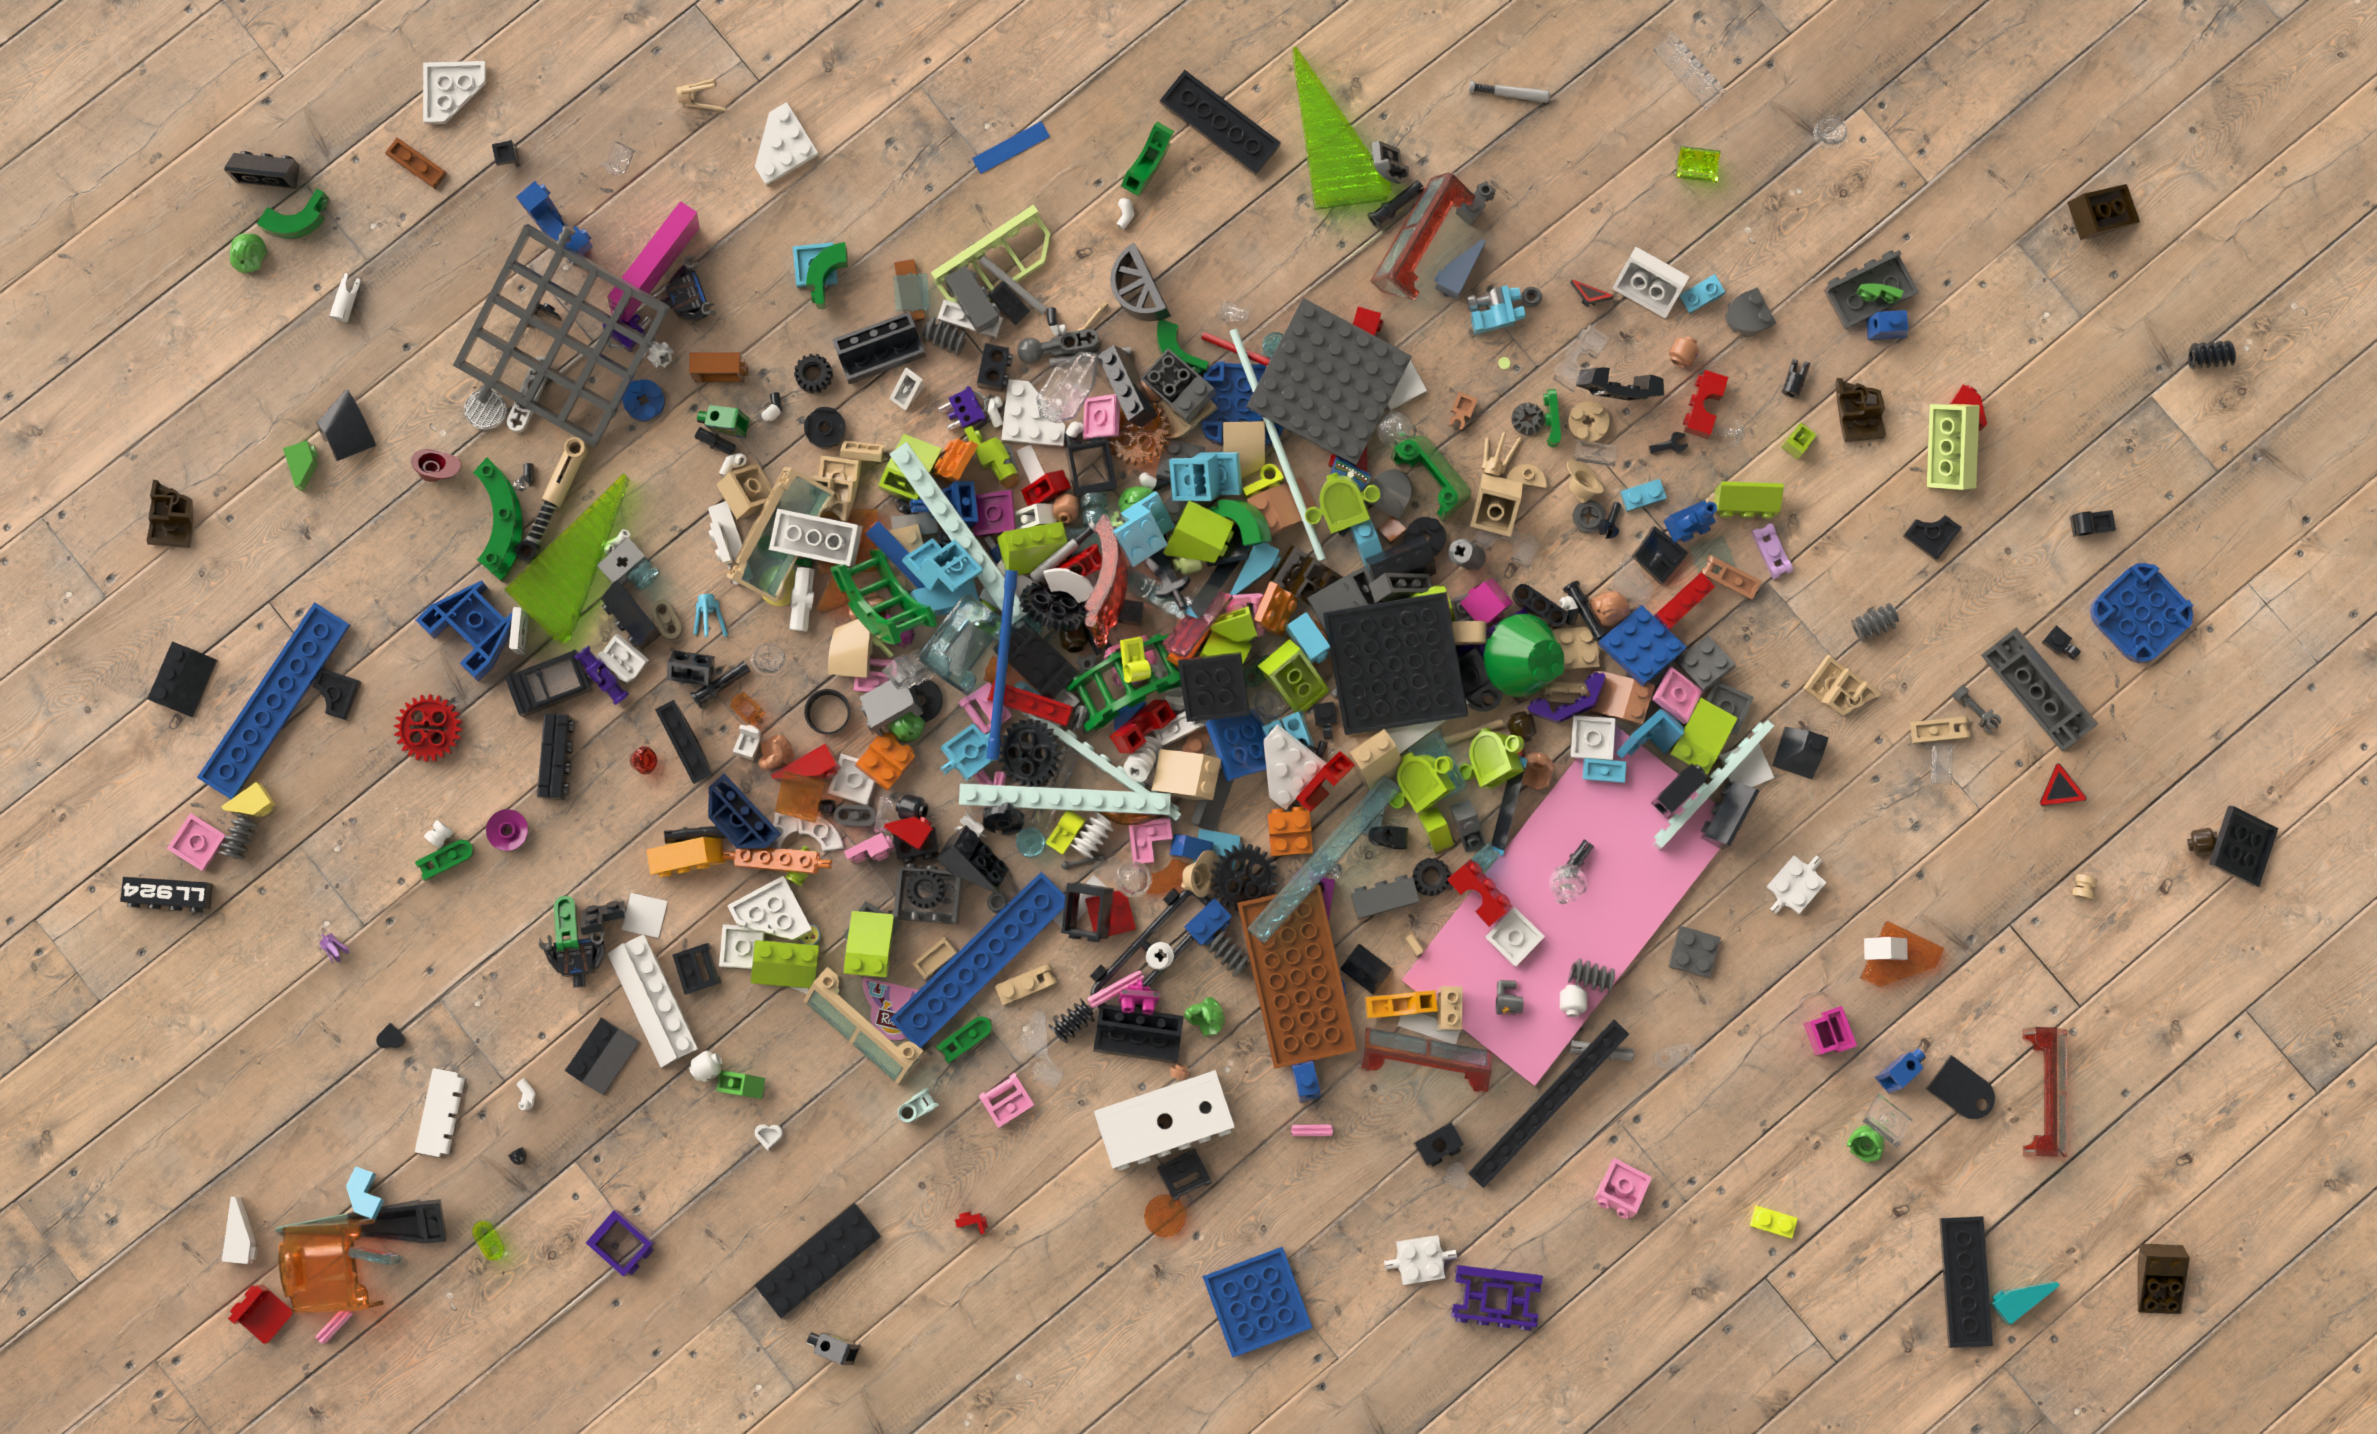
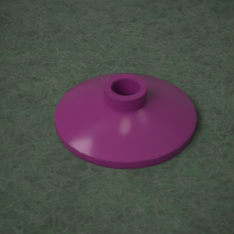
M511 809L497 811L489 818L486 825L488 841L493 847L501 851H512L519 848L525 842L528 835L526 819L519 812ZM507 827L512 828V832L509 835L505 833Z

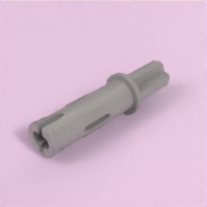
M1572 1040L1571 1046L1581 1048L1571 1047L1570 1053L1581 1054L1590 1043ZM1617 1047L1608 1058L1611 1061L1613 1059L1632 1061L1634 1049Z

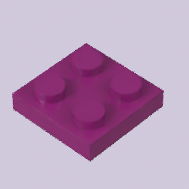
M1012 490L975 495L978 522L974 525L975 537L998 535L1004 531L1016 530Z

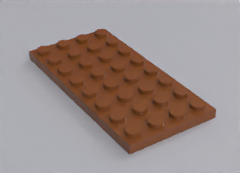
M1320 885L1237 903L1274 1069L1357 1051Z

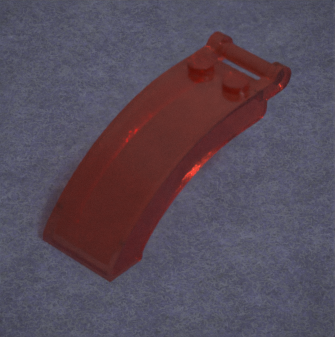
M1102 514L1094 528L1101 541L1102 565L1097 583L1085 604V609L1089 612L1085 619V625L1091 630L1094 636V643L1099 648L1106 646V637L1111 628L1116 625L1128 585L1126 557L1113 533L1114 528L1106 514Z

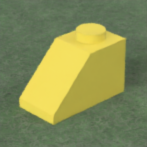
M256 782L221 807L223 810L232 813L257 817L261 815L263 817L272 811V807L276 804L264 786Z

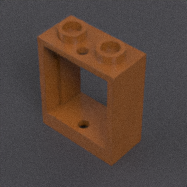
M690 352L689 373L695 382H745V376H748V364L742 358L740 352Z

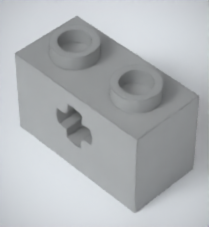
M627 538L597 566L612 582L618 580L624 585L630 580V575L634 571L638 572L644 568L645 562L648 559ZM623 560L628 564L625 568L620 564Z

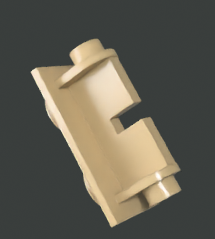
M1551 681L1544 689V699L1546 698L1547 702L1574 704L1577 698L1587 696V687L1583 683Z

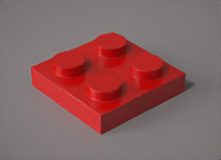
M1126 888L1113 892L1108 937L1136 930ZM1100 896L1085 899L1093 931H1097Z

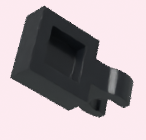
M2057 625L2042 641L2055 654L2059 655L2063 651L2072 660L2081 653L2077 647L2069 644L2073 638Z
M1334 701L1313 704L1315 725H1322L1324 740L1332 739L1331 724L1337 723Z

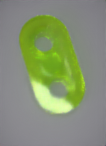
M486 1220L477 1222L472 1228V1235L484 1257L490 1261L501 1259L505 1254V1245L494 1225ZM483 1227H486L488 1230L486 1235L481 1233ZM493 1246L498 1247V1252L496 1254L492 1253L491 1248Z

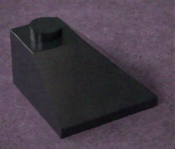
M1784 727L1772 766L1812 780L1822 760L1829 737L1808 730Z

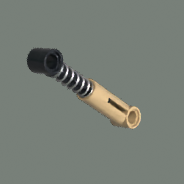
M572 437L565 442L564 452L543 494L542 500L545 502L541 505L542 509L538 511L539 515L535 518V523L531 525L532 530L528 531L529 535L516 546V555L526 564H533L538 561L540 557V544L542 542L541 538L545 535V529H548L547 525L551 522V517L554 516L553 512L557 507H561L582 461L588 455V448L580 438ZM575 445H580L581 450L573 454L572 448ZM532 548V554L525 557L523 555L524 550Z

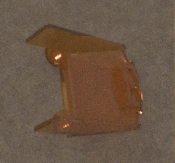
M374 1218L343 1219L283 1227L282 1232H285L283 1242L279 1243L278 1252L279 1274L285 1298L289 1297L294 1307L291 1308L292 1313L359 1311L384 1305L383 1300L369 1301L368 1290L363 1284L358 1283L354 1241L358 1240L361 1236V1226L375 1223Z

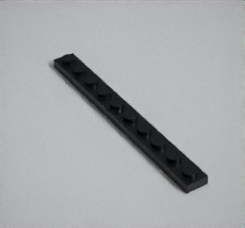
M1613 1019L1474 1165L1468 1174L1484 1188L1628 1037L1629 1033Z

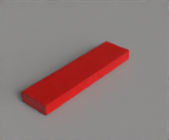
M995 680L987 698V701L993 702ZM1008 684L1005 685L1003 706L1067 727L1074 708L1073 706Z

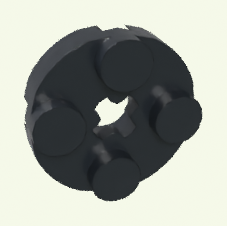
M819 407L806 417L804 432L812 445L821 449H829L841 443L846 433V424L841 414L834 408ZM824 423L831 427L830 430H827V433H823L819 429Z
M1420 517L1415 519L1408 525L1404 541L1408 542L1426 533L1431 536L1428 544L1433 557L1437 556L1446 542L1444 527L1435 518Z
M1011 803L987 807L983 812V827L992 833L998 830L1002 831V835L1016 834L1024 826L1025 815L1020 810L1014 808V805Z

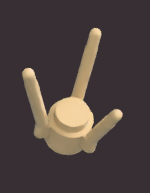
M714 79L677 87L678 102L684 103L685 107H697L723 112L727 110L719 106L692 102V100L696 99L695 91L715 87V84H712L715 82Z
M1502 433L1495 457H1490L1489 461V438H1485L1484 461L1482 464L1483 473L1497 477L1500 474H1504L1505 468L1522 438L1519 437L1502 465L1499 457L1506 433Z

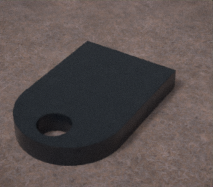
M1475 646L1458 656L1466 700L1469 702L1467 705L1470 708L1480 712H1487L1500 704L1504 693L1497 687H1494L1489 680L1484 666V655L1478 646ZM1491 695L1494 702L1491 704L1486 703L1483 700V696Z
M1952 1055L1948 1057L1926 1088L1927 1091L1967 1119L1985 1117L1993 1109L1995 1103V1094L1991 1085ZM1980 1098H1983L1987 1103V1107L1984 1110H1979L1976 1106V1102Z

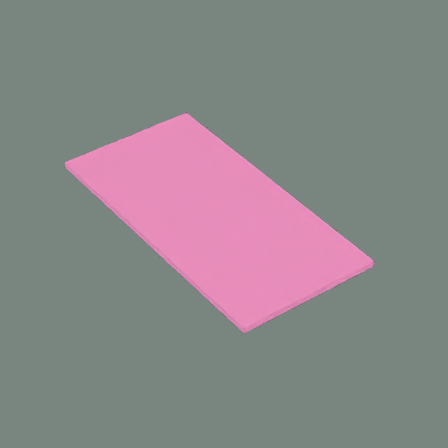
M1616 725L1613 760L1626 761L1625 783L1582 780L1583 759L1576 758L1505 848L1503 856L1500 855L1485 873L1487 878L1495 882L1496 888L1509 898L1512 907L1494 924L1488 927L1475 912L1482 905V896L1476 890H1472L1401 980L1415 992L1436 990V1000L1437 988L1441 986L1463 987L1462 1029L1533 1086L1537 1084L1608 993V988H1605L1601 993L1600 986L1592 990V983H1589L1584 988V981L1581 980L1578 985L1587 992V1010L1575 1018L1568 1017L1567 1013L1562 1012L1559 1007L1560 992L1567 985H1576L1575 978L1568 983L1573 962L1575 963L1578 958H1581L1582 965H1584L1588 960L1591 967L1597 963L1599 970L1604 965L1607 967V973L1611 968H1614V985L1720 849L1701 838L1703 835L1701 829L1706 820L1710 822L1713 816L1710 812L1715 803L1709 798L1661 849L1658 850L1653 845L1656 841L1654 836L1662 828L1666 830L1670 826L1668 821L1676 813L1680 815L1685 810L1682 806L1689 798L1692 800L1698 795L1697 789L1672 814L1665 818L1651 802L1679 774L1642 745L1639 746L1640 748L1633 755L1627 754L1621 758L1616 752L1630 736ZM1583 839H1585L1594 846V849L1591 850L1583 861L1584 865L1579 866L1569 881L1565 876L1563 877L1559 874V871L1562 870L1570 859L1569 855L1573 854ZM1514 907L1545 936L1516 967L1484 938ZM1499 980L1516 981V989H1505V994L1523 997L1522 1014L1496 1015L1497 982Z

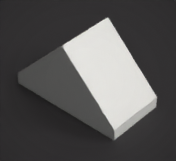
M905 368L889 399L906 411L924 389L923 379L908 368Z
M1865 938V960H1908L1907 938Z

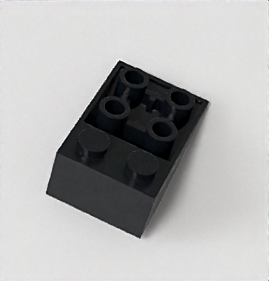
M967 825L948 839L937 857V860L951 874L993 892L999 889L1009 871L1006 864Z

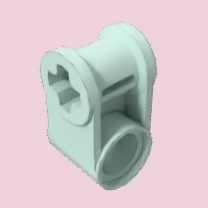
M926 1088L902 1104L898 1109V1116L902 1122L911 1123L937 1108L939 1104L934 1102L929 1094V1088ZM923 1097L926 1099L927 1103L929 1104L928 1106H927L926 1103L924 1102ZM906 1107H910L914 1111L913 1117L910 1119L902 1117V1110Z

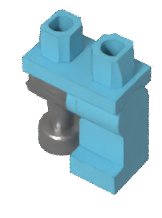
M1508 285L1501 288H1494L1488 295L1476 298L1475 295L1467 296L1468 308L1472 312L1470 318L1474 335L1507 326H1514L1516 321L1525 319L1523 306L1512 307V302L1521 300L1519 288L1508 289ZM1489 305L1490 310L1477 311L1478 306Z

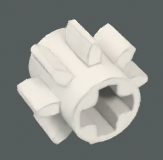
M655 342L648 349L650 355L647 356V359L656 368L659 365L665 368L666 365L673 361L671 354L674 351L666 342L662 344Z

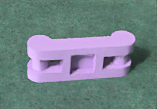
M1766 524L1760 530L1758 528L1752 530V536L1771 577L1776 579L1780 577V574L1793 572L1792 564L1783 550L1773 524ZM1768 535L1770 541L1764 543L1763 537ZM1780 560L1781 565L1776 567L1774 562Z

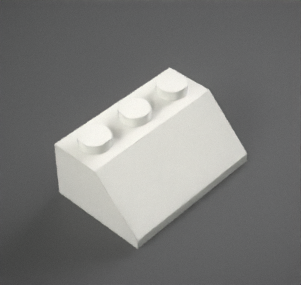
M1635 247L1612 289L1666 319L1689 276Z

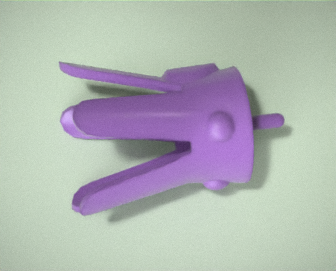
M333 933L327 936L321 934L323 939L319 943L320 947L327 952L332 964L333 960L330 954L337 962H340L339 952L336 947L346 954L350 953L349 948L340 943Z

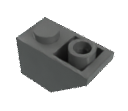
M1467 800L1450 806L1453 821L1465 852L1484 846L1485 842L1478 814L1471 801Z

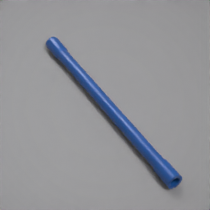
M1005 570L1003 610L990 738L988 740L986 757L993 760H999L1000 734L1010 635L1018 571Z

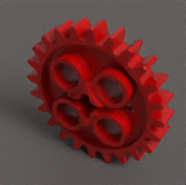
M429 694L427 700L424 695H420V701L413 697L412 705L406 702L407 709H399L403 714L402 717H395L400 721V724L394 725L395 728L399 729V732H396L394 736L401 737L397 744H404L401 750L403 752L409 750V757H413L416 754L415 759L417 761H420L422 756L425 762H428L430 757L434 762H437L438 755L445 759L444 752L452 754L450 747L457 748L458 745L455 743V740H462L457 735L458 732L464 731L458 727L463 721L456 719L460 712H453L456 706L453 704L448 706L449 700L445 699L442 702V697L439 695L435 700L432 694ZM422 712V721L415 722V715ZM443 713V722L436 723V716ZM429 725L435 728L447 727L446 731L429 729L428 732L424 729H410L411 726L429 727ZM417 733H421V741L418 743H414V735ZM442 734V742L435 744L434 737Z

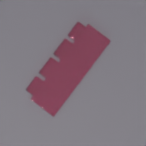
M1219 591L1200 619L1185 614L1186 618L1181 619L1173 629L1174 633H1170L1162 643L1166 651L1186 658L1231 602L1233 596Z

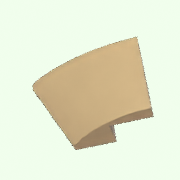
M1265 421L1223 422V452H1239L1241 479L1253 472L1259 471L1265 466Z
M821 455L819 476H812L811 479L835 492L833 495L835 497L834 503L830 508L826 507V509L836 514L842 521H848L858 488L862 461ZM811 485L809 497L816 501L821 490Z
M858 619L835 628L829 650L828 674L862 678L870 676V655L873 654L872 633Z
M1829 655L1825 657L1803 687L1810 695L1842 716L1881 695L1868 682L1860 679L1851 670L1843 667Z

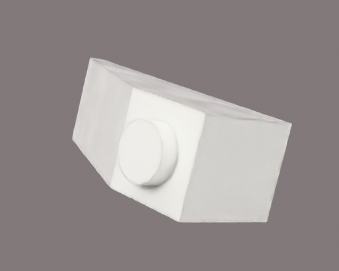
M238 1196L231 1197L222 1261L253 1264V1260H256L258 1248L255 1247L256 1240L242 1198Z

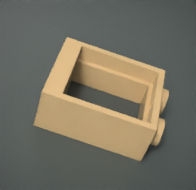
M1441 986L1437 988L1438 1011L1436 1031L1458 1032L1462 1030L1463 987Z

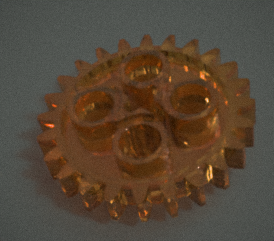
M1156 403L1153 404L1157 416L1153 419L1150 426H1143L1142 428L1133 423L1126 426L1125 421L1127 417L1123 409L1120 408L1119 436L1105 438L1110 441L1109 447L1113 448L1111 453L1117 455L1118 460L1121 461L1124 458L1126 464H1129L1131 461L1134 466L1137 465L1139 460L1142 465H1145V459L1152 463L1153 455L1159 458L1158 451L1165 452L1162 445L1169 444L1165 437L1171 436V433L1166 431V429L1171 428V425L1165 423L1169 418L1166 415L1162 416L1165 411L1163 409L1158 410L1159 406ZM1122 429L1128 430V432H1122V433H1121L1120 431H1121ZM1154 431H1155V434L1143 433V432H1154ZM1130 437V443L1123 446L1124 439ZM1150 438V444L1143 447L1144 440Z

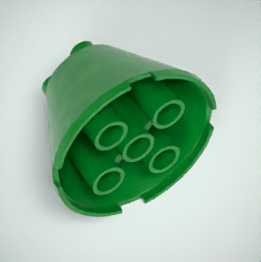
M1516 614L1505 618L1495 627L1496 630L1486 642L1484 666L1487 676L1494 687H1497L1508 696H1531L1564 672V653L1561 645L1548 624L1536 616Z

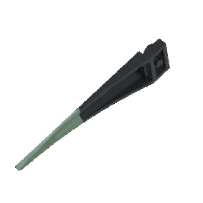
M419 1199L382 1206L375 1220L351 1212L279 1226L275 1229L276 1232L355 1235L424 1244L445 1242L447 1240L441 1199L420 1201Z

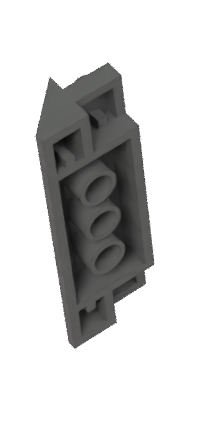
M2017 627L1981 655L2061 751L2067 749L2098 725L2097 721Z

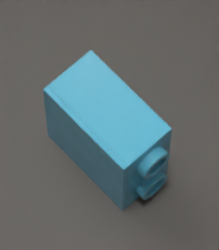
M1307 612L1287 625V634L1293 643L1301 648L1311 664L1314 662L1319 664L1328 657L1330 645Z

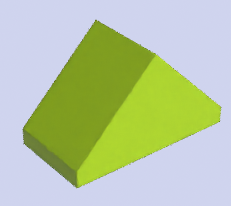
M1800 422L1781 448L1798 460L1817 434Z
M1437 807L1418 815L1434 853L1454 845L1448 824Z

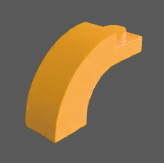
M1436 990L1365 997L1367 1019L1438 1011Z

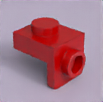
M971 1211L958 1214L959 1219H955L957 1228L978 1223L981 1235L986 1234L985 1229H988L986 1216L982 1217L981 1213L972 1215Z

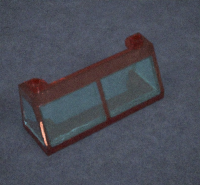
M1445 173L1430 178L1370 280L1381 292L1415 301L1419 291L1415 289L1414 282L1419 277L1414 273V270L1452 206L1461 208V203L1471 205L1476 197L1454 174Z
M2057 1027L2023 1029V1039L2033 1044V1050L2044 1051V1135H2033V1141L2029 1145H2023V1156L2067 1157V1030Z
M1371 1028L1365 1029L1358 1070L1368 1072L1369 1070H1378L1383 1066L1385 1059L1465 1073L1464 1079L1468 1080L1473 1091L1480 1093L1488 1092L1492 1071L1491 1051Z

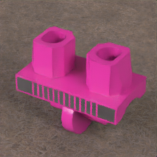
M1137 979L1136 985H1129L1128 989H1121L1118 1003H1121L1122 1012H1134L1135 1004L1142 1005V1013L1152 1015L1159 999V992L1150 991V986H1142V979Z

